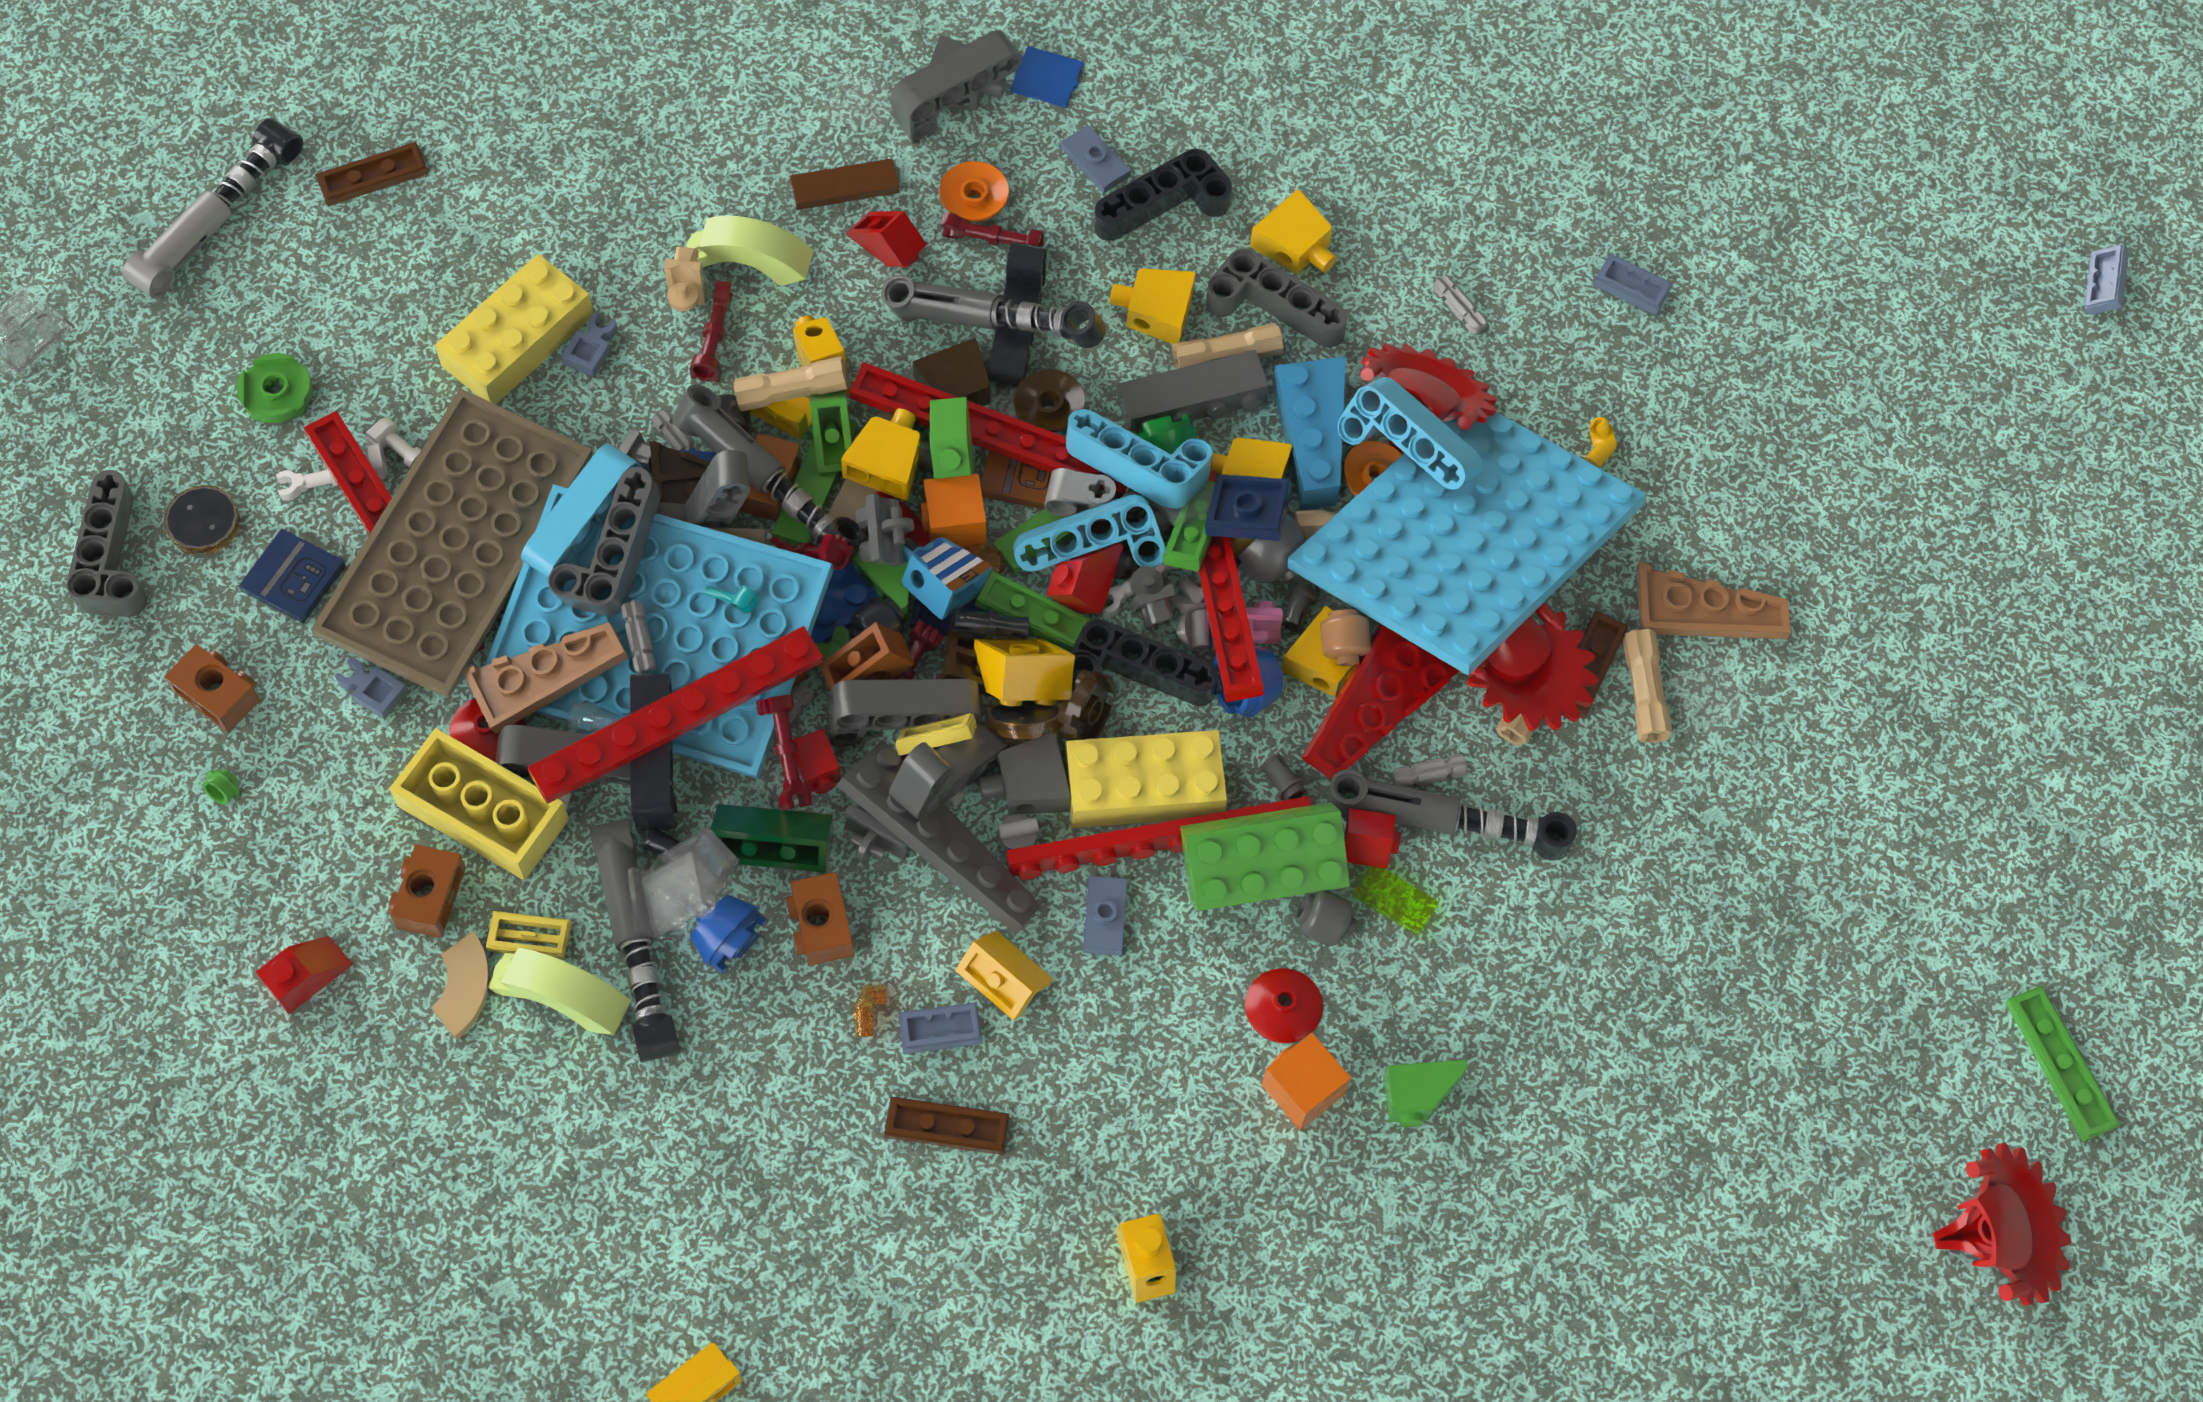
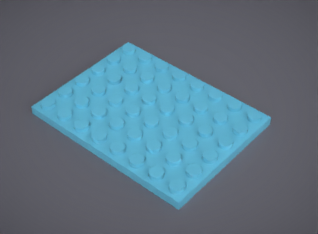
M1497 412L1494 416H1488L1485 424L1476 421L1468 430L1459 428L1457 423L1459 418L1444 422L1445 425L1480 455L1483 469L1477 478L1454 490L1447 489L1404 453L1288 557V569L1468 676L1645 504L1646 493Z
M553 484L537 529L568 488ZM655 514L627 602L638 600L644 607L646 616L644 620L648 625L653 651L650 653L655 657L657 666L654 672L647 674L670 673L673 693L802 626H805L811 635L833 573L832 563ZM636 518L626 520L621 530L630 529L634 525ZM605 522L572 565L590 569ZM624 553L614 555L610 565H616L621 562ZM523 563L485 666L492 664V659L505 655L511 658L527 653L530 647L542 643L545 646L561 642L564 636L609 622L615 629L629 658L535 711V713L595 731L630 715V676L638 674L634 669L632 660L634 656L630 651L625 628L627 622L623 619L622 611L613 616H604L569 607L563 604L551 591L547 577L527 563ZM577 579L569 580L564 585L563 592L572 590L576 585ZM744 585L752 590L760 600L750 613L745 614L731 603L705 595V589L707 586L735 595L741 586ZM612 588L604 589L599 594L598 601L607 599L612 593ZM796 677L673 739V754L760 779L776 731L773 715L760 716L757 713L756 702L770 697L790 695Z

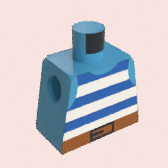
M939 537L925 547H922L911 538H907L903 545L904 561L908 564L902 577L903 586L941 620L953 613L954 608H961L979 596L993 567L986 561L945 538Z

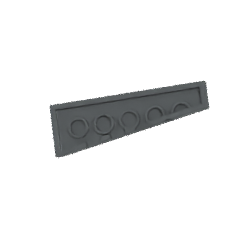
M881 740L841 778L837 787L1017 935L1041 905L945 804L918 820L889 794V790L904 761L895 749Z

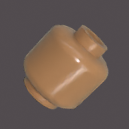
M1356 609L1336 610L1328 613L1329 618L1322 621L1320 625L1324 656L1336 660L1337 666L1359 664V657L1371 651L1367 618L1358 615V610Z

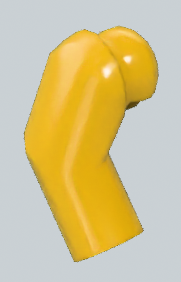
M1604 417L1594 418L1590 423V436L1594 448L1584 458V460L1598 468L1605 463L1617 448L1613 427Z

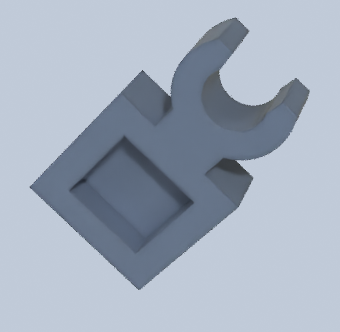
M597 312L593 313L588 321V332L577 329L561 355L562 364L595 377L611 351L608 340L612 339L617 333L616 320L611 319L608 326L600 328L598 327L601 322L600 315Z
M349 658L347 662L356 673L348 678L337 673L335 677L338 684L345 690H355L352 693L354 701L385 720L408 692L406 684L377 666L368 674L359 660Z

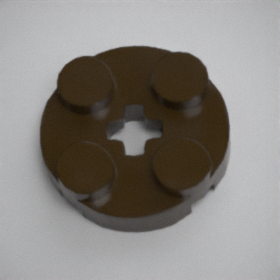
M1085 669L1079 673L1070 701L1062 704L1057 716L1058 723L1063 724V734L1067 741L1096 739L1099 736L1112 709V705L1106 703L1108 692L1115 695V683L1112 677L1098 671L1090 672Z

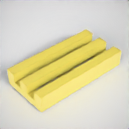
M968 713L902 729L895 743L898 755L909 754L922 742H926L931 748L972 739L977 728L975 716Z
M493 911L486 950L488 952L515 954L518 948H524L565 960L572 922L566 919ZM500 923L556 929L560 930V935L499 929ZM497 938L557 944V948L496 940Z

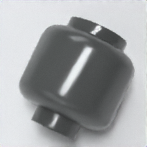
M1327 890L1314 892L1313 894L1307 893L1303 897L1295 916V921L1299 923L1302 935L1326 946L1336 945L1342 938L1347 940L1356 925V918L1352 917L1350 901Z

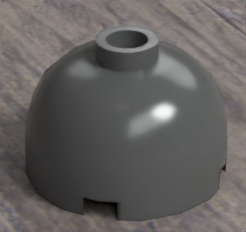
M1288 512L1285 515L1280 541L1256 539L1235 558V563L1251 580L1261 584H1271L1281 577L1287 583L1297 574L1288 569V557L1306 542L1305 533Z

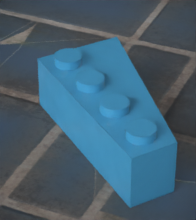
M1346 356L1275 366L1272 388L1284 441L1292 445L1289 462L1300 510L1336 506L1341 481L1342 438L1338 432V421L1344 412Z

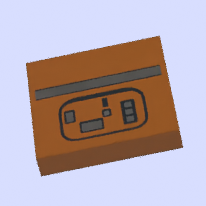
M989 450L980 485L982 497L1045 509L1044 504L1051 473Z

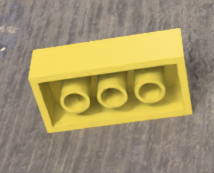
M537 254L435 344L441 366L477 396L497 404L566 342L577 329H580L589 321L590 316L594 313L590 295L540 254Z
M437 728L433 730L389 788L399 808L524 881L569 821L563 801L557 799L546 804L537 786Z
M1219 730L1066 741L1065 760L1068 787L1071 795L1070 812L1072 828L1172 821L1222 812L1226 809L1227 796Z

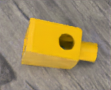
M1299 189L1293 192L1252 228L1250 246L1295 274H1298L1310 262L1320 271L1326 273L1337 260V256L1327 249L1330 245L1333 230L1331 225Z
M1142 268L1137 272L1134 287L1113 284L1109 304L1128 308L1126 323L1128 328L1171 344L1180 343L1194 292L1196 273L1191 271Z
M811 315L800 317L793 328V335L801 367L811 365L816 361L842 356L849 384L848 389L845 390L846 395H849L851 388L845 351L828 318L821 317L815 319Z
M900 408L895 411L891 421L877 416L872 417L841 459L842 477L907 501L921 454V434L912 429L916 421L915 415L908 410Z
M1237 437L1232 441L1228 456L1213 452L1210 471L1215 470L1216 476L1217 474L1284 479L1290 461L1292 445Z
M1325 606L1284 655L1281 670L1291 677L1336 697L1355 665L1337 666L1336 660L1324 656L1320 625L1322 621L1329 618L1328 613L1332 612L1329 607Z
M1160 1213L1120 1223L1115 1230L1135 1302L1140 1303L1176 1293V1268ZM1162 1276V1278L1157 1281L1147 1282L1149 1279L1153 1277Z

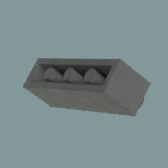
M1256 350L1118 383L1117 401L1127 430H1135L1139 434L1143 432V423L1166 416H1171L1173 422L1182 421L1181 416L1189 414L1193 423L1194 420L1206 417L1219 419L1227 415L1228 412L1239 409L1245 411L1255 410L1267 402L1269 384Z

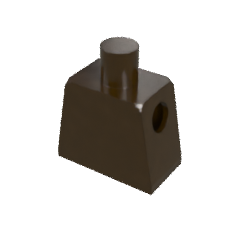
M976 338L913 361L914 381L957 397L967 396L968 401L981 406L991 403L990 382Z

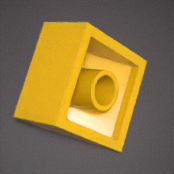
M1027 638L1026 641L1021 639H974V649L986 692L998 698L1000 704L1021 706L1022 701L1034 700V703L1040 705H1055L1056 700H1070L1074 654L1042 638Z

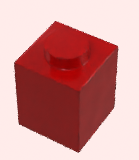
M824 729L793 739V742H797L799 752H796L795 755L799 777L803 781L804 786L810 793L815 792V794H824L834 789L836 783H839L841 780L840 767Z
M1349 808L1344 834L1347 863L1388 869L1390 855L1398 854L1401 832L1394 831L1395 815Z

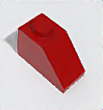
M869 211L846 232L849 238L887 267L906 268L912 265L919 258L918 253L927 245L904 211Z
M1114 543L1057 563L1046 595L1080 614H1102L1124 546L1120 543Z
M328 935L288 946L255 971L266 989L289 1015L350 968L353 963Z

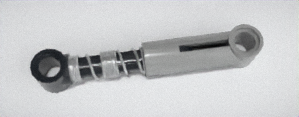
M268 118L261 122L253 135V148L247 152L248 158L245 161H238L237 166H234L224 176L225 181L217 183V189L214 192L204 191L146 251L139 250L134 252L123 266V279L151 298H160L172 286L175 273L231 216L229 207L234 208L233 203L239 196L244 198V195H247L256 185L255 180L259 176H265L263 172L266 169H272L279 163L285 166L289 165L300 154L303 148L302 136L274 118Z

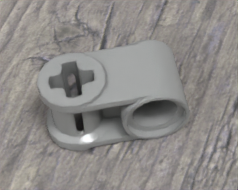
M1066 468L1055 469L1051 473L1044 507L1051 514L1069 517L1114 501L1116 485L1110 477L1105 475L1076 472ZM1100 484H1103L1104 491L1100 490ZM1098 519L1096 521H1106V519Z

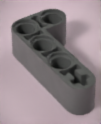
M1002 30L992 31L900 80L894 86L891 93L892 116L911 142L918 144L920 142L919 139L927 136L929 138L934 134L937 128V114L1012 74L1020 67L1023 56Z
M1235 250L1208 282L1206 307L1212 315L1217 317L1230 316L1247 299L1323 347H1335L1344 338L1347 313L1343 307L1251 250ZM1219 294H1222V295H1226L1227 297H1221V296H1218V295H1219Z
M727 450L716 454L686 504L659 502L656 514L706 528L727 529L751 490L746 454L738 450Z
M633 467L627 469L621 475L590 569L572 564H561L556 566L549 574V588L563 604L604 616H613L622 611L621 607L627 602L661 499L660 487L647 470L641 467ZM636 518L634 525L630 529L621 530L626 520ZM624 553L621 562L616 565H610L614 555ZM577 579L576 585L572 590L563 592V587L569 580ZM612 588V593L607 599L598 601V596L604 589Z
M104 470L98 473L91 482L66 588L77 607L84 613L132 617L140 614L145 609L147 596L132 573L117 571L134 503V496L123 475L115 470ZM110 523L108 526L100 528L104 524ZM102 556L100 559L92 561L94 558ZM94 589L91 593L83 595L87 590ZM132 592L129 596L120 598L123 594Z
M971 679L846 680L832 687L827 703L830 743L837 747L860 744L864 740L867 730L906 729L968 713L974 714L976 723L982 721L978 683Z
M982 721L977 723L972 739L943 745L936 751L926 742H922L905 758L889 790V794L916 819L920 820L978 781V777L985 776L997 766V754L1002 750L1011 748V746Z
M507 725L503 727L498 735L495 763L514 774H520L521 778H527L530 776L528 766L589 736V734L523 725ZM630 762L594 781L631 785Z

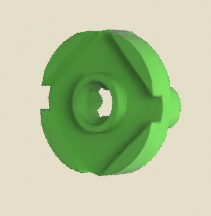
M271 353L260 356L253 361L254 365L247 372L243 370L239 375L237 394L242 406L254 420L266 423H280L300 417L305 413L313 395V383L308 370L288 354ZM276 382L280 383L281 388H283L280 392L274 394L266 392V389H271L273 383Z

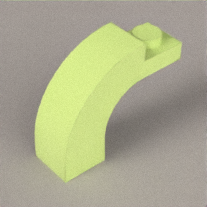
M741 216L707 218L704 230L691 234L687 243V247L698 249V262H701L702 268L721 262L741 263L756 268L775 283L782 286L806 280L814 252L804 241L783 228L765 221Z
M518 948L515 954L504 953L502 959L495 966L493 976L487 988L498 995L524 998L544 1004L566 1015L590 1032L615 1035L632 1001L623 993L587 971L555 957L524 948Z

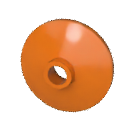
M968 161L955 165L945 173L940 182L939 196L942 205L949 213H954L970 222H978L990 219L1002 211L1008 201L1009 186L1005 176L996 167L985 162ZM978 195L980 198L971 199L969 196Z
M1365 441L1354 446L1345 457L1343 464L1344 479L1350 491L1357 496L1373 482L1370 477L1377 478L1402 454L1394 447L1379 441Z

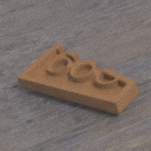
M1638 563L1636 573L1640 630L1649 628L1654 630L1656 635L1788 639L1791 633L1788 599L1745 588H1740L1738 591L1722 587L1721 582L1709 579L1702 582L1684 577L1685 573L1669 570V573L1651 569L1652 565Z
M608 622L564 636L561 642L545 646L542 643L530 647L527 653L511 658L508 655L492 659V664L476 668L474 665L464 668L463 674L490 729L497 734L504 726L513 725L623 662L629 656L615 629Z

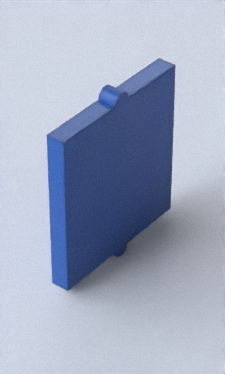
M1027 46L1023 61L1016 70L1017 73L1010 87V92L1066 108L1073 90L1078 88L1077 80L1084 62Z

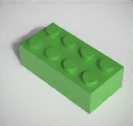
M1332 802L1180 826L1189 898L1197 911L1350 887L1341 811Z

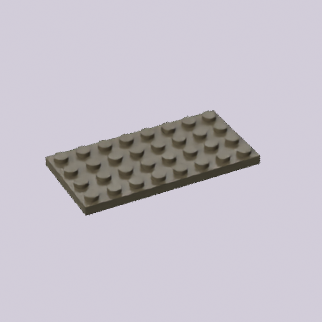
M460 388L311 628L312 634L450 698L463 676L464 668H467L515 587L524 563L521 559L523 548L537 529L553 484L569 488L593 456L592 449Z

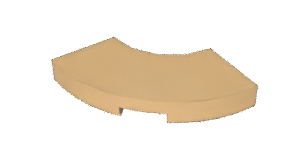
M474 931L441 954L447 966L448 982L442 997L431 1007L456 1041L472 1027L485 1005L488 991L487 986L490 978L488 959Z

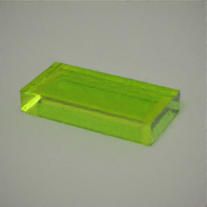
M1372 866L1369 867L1352 894V897L1416 936L1420 935L1439 905L1437 900L1386 869Z

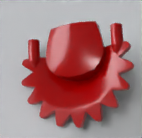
M1384 343L1381 350L1370 347L1369 356H1364L1361 361L1365 365L1360 373L1364 381H1372L1377 375L1380 378L1389 377L1401 385L1443 423L1459 418L1457 423L1462 430H1468L1476 421L1485 424L1488 416H1494L1497 411L1494 407L1497 397L1487 393L1490 387L1487 383L1473 380L1475 372L1470 369L1456 368L1455 360L1452 358L1439 360L1430 349H1425L1419 353L1408 344H1403L1401 350L1388 343ZM1390 440L1389 445L1397 449L1399 452H1402V450Z
M1544 602L1534 611L1544 624L1540 626L1529 616L1470 674L1471 677L1467 681L1470 687L1487 689L1483 699L1484 707L1490 708L1502 704L1503 719L1506 723H1511L1521 714L1529 731H1535L1539 727L1541 718L1553 731H1557L1561 727V715L1572 722H1577L1580 719V713L1576 704L1589 707L1593 703V698L1584 687L1594 686L1599 680L1596 675L1584 668V666L1590 664L1595 659L1594 653L1576 648L1583 639L1584 633L1581 630L1564 631L1566 614L1562 611L1556 614Z
M2004 1142L1997 1144L1996 1154L1991 1148L1982 1149V1159L1969 1162L1966 1165V1173L1969 1177L1977 1178L1984 1176L1976 1195L1957 1206L1958 1210L1965 1208L1966 1210L1955 1221L1933 1232L1936 1249L1967 1252L1981 1258L1980 1260L1973 1261V1266L1999 1269L2012 1280L2011 1283L2001 1285L1998 1289L1999 1296L2004 1301L2020 1298L2022 1305L2028 1306L2033 1304L2035 1296L2039 1303H2048L2049 1289L2052 1291L2062 1289L2058 1271H2065L2070 1268L2069 1262L2060 1247L2070 1245L2071 1238L2059 1226L2067 1213L2064 1208L2053 1204L2057 1191L2056 1184L2054 1182L2042 1184V1163L2036 1161L2028 1164L2026 1151L2023 1147L2015 1148L2013 1153H2011L2008 1144Z

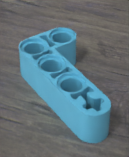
M1389 377L1379 378L1361 387L1338 421L1339 435L1346 443L1352 445L1359 444L1381 431L1447 489L1454 490L1477 478L1483 469L1480 455L1401 385Z
M1080 409L1074 411L1068 417L1066 449L1069 454L1165 508H1183L1209 480L1213 449L1204 440L1189 439L1182 443L1171 455L1093 411Z
M610 443L601 446L528 540L521 554L522 561L547 578L556 566L573 564L605 522L621 475L627 469L633 467L643 468L641 464Z
M1134 494L1026 531L1015 539L1013 550L1018 566L1023 570L1031 572L1127 539L1135 562L1141 567L1150 566L1155 568L1163 562L1165 545L1148 501L1144 497ZM1139 506L1145 509V516L1142 520L1130 522L1126 519V514L1130 508ZM1098 519L1108 520L1111 523L1109 530L1100 535L1093 533L1091 525L1094 521ZM1064 531L1072 532L1076 536L1075 541L1067 547L1059 546L1055 542L1056 537ZM1047 537L1049 539L1051 550L1053 551L1050 553L1047 552V548L1044 543V538ZM1145 541H1153L1157 544V549L1150 556H1142L1138 553L1139 546ZM1032 544V547L1036 549V556L1034 558H1029L1028 554L1025 553V546Z

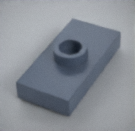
M1089 125L1061 141V149L1103 194L1130 177L1131 170Z
M2125 244L2091 252L2084 306L2088 314L2094 315L2123 308L2129 249Z
M1609 254L1593 283V286L1655 316L1673 283L1612 254Z
M1089 876L1083 953L1122 956L1127 879Z
M977 1002L898 1012L903 1054L982 1044Z

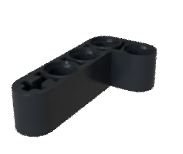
M1190 149L1101 198L1095 206L1094 231L1099 238L1106 241L1119 239L1190 198L1204 214L1210 217L1222 216L1228 212L1230 207L1232 183L1206 151Z
M1010 243L1006 265V285L1003 294L1005 302L1011 300L1014 304H1020L1023 301L1041 304L1042 286L1045 285L1046 247ZM1004 324L996 329L987 374L991 384L1017 387L1026 378L1030 358L1029 348L1032 346L1035 332L1020 330L1019 328L1012 329L1008 324Z
M1093 619L1087 622L1082 627L1070 652L1075 655L1072 692L1075 690V682L1078 677L1074 674L1075 671L1085 669L1090 672L1098 671L1104 673L1106 669L1192 705H1207L1213 701L1216 695L1219 675L1214 665L1105 620ZM1101 639L1105 644L1096 646L1089 643V641ZM1126 653H1136L1140 657L1131 660L1123 655ZM1166 666L1172 668L1174 672L1165 674L1160 672L1158 668ZM1182 673H1185V678H1184V680H1181V679H1182ZM1200 681H1204L1202 686H1197Z
M670 673L632 674L630 676V714L672 693ZM673 740L630 762L631 810L637 831L653 830L655 827L660 830L677 829L674 813H677V802L673 788Z

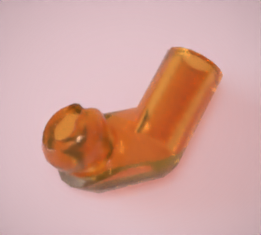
M873 983L865 985L855 1001L853 1007L855 1037L875 1036L873 1009L874 1005H884L887 1003V987L884 984L873 985Z

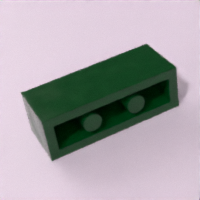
M718 804L710 828V862L826 873L833 843V815Z

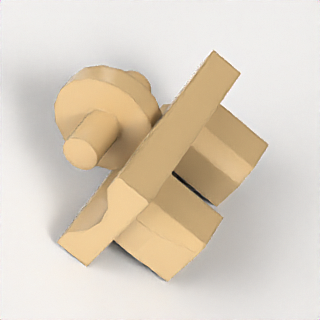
M676 247L675 258L665 259L664 272L668 288L667 298L670 306L678 311H688L693 309L697 303L701 305L706 303L707 294L702 264L698 262L699 253L696 248Z

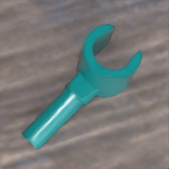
M744 585L741 586L735 595L707 586L705 589V595L731 603L745 614L750 613L760 600L752 590Z

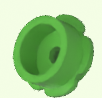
M226 769L221 771L210 770L207 773V779L202 784L206 794L214 801L223 805L227 804L232 797L236 799L240 793L238 788L239 780L232 772Z

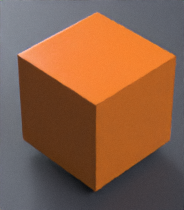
M979 473L968 476L923 480L924 503H920L923 532L929 533L930 543L940 537L951 541L963 549L986 547V518Z
M1311 1033L1297 1045L1293 1044L1286 1048L1272 1061L1271 1065L1266 1068L1262 1087L1301 1131L1345 1096L1351 1077L1316 1036Z

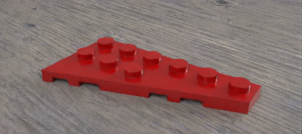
M1379 623L1370 639L1371 651L1359 658L1360 663L1354 666L1301 759L1332 780L1336 773L1348 769L1367 753L1369 748L1395 729V726L1405 717L1411 715L1450 682V679L1459 670Z

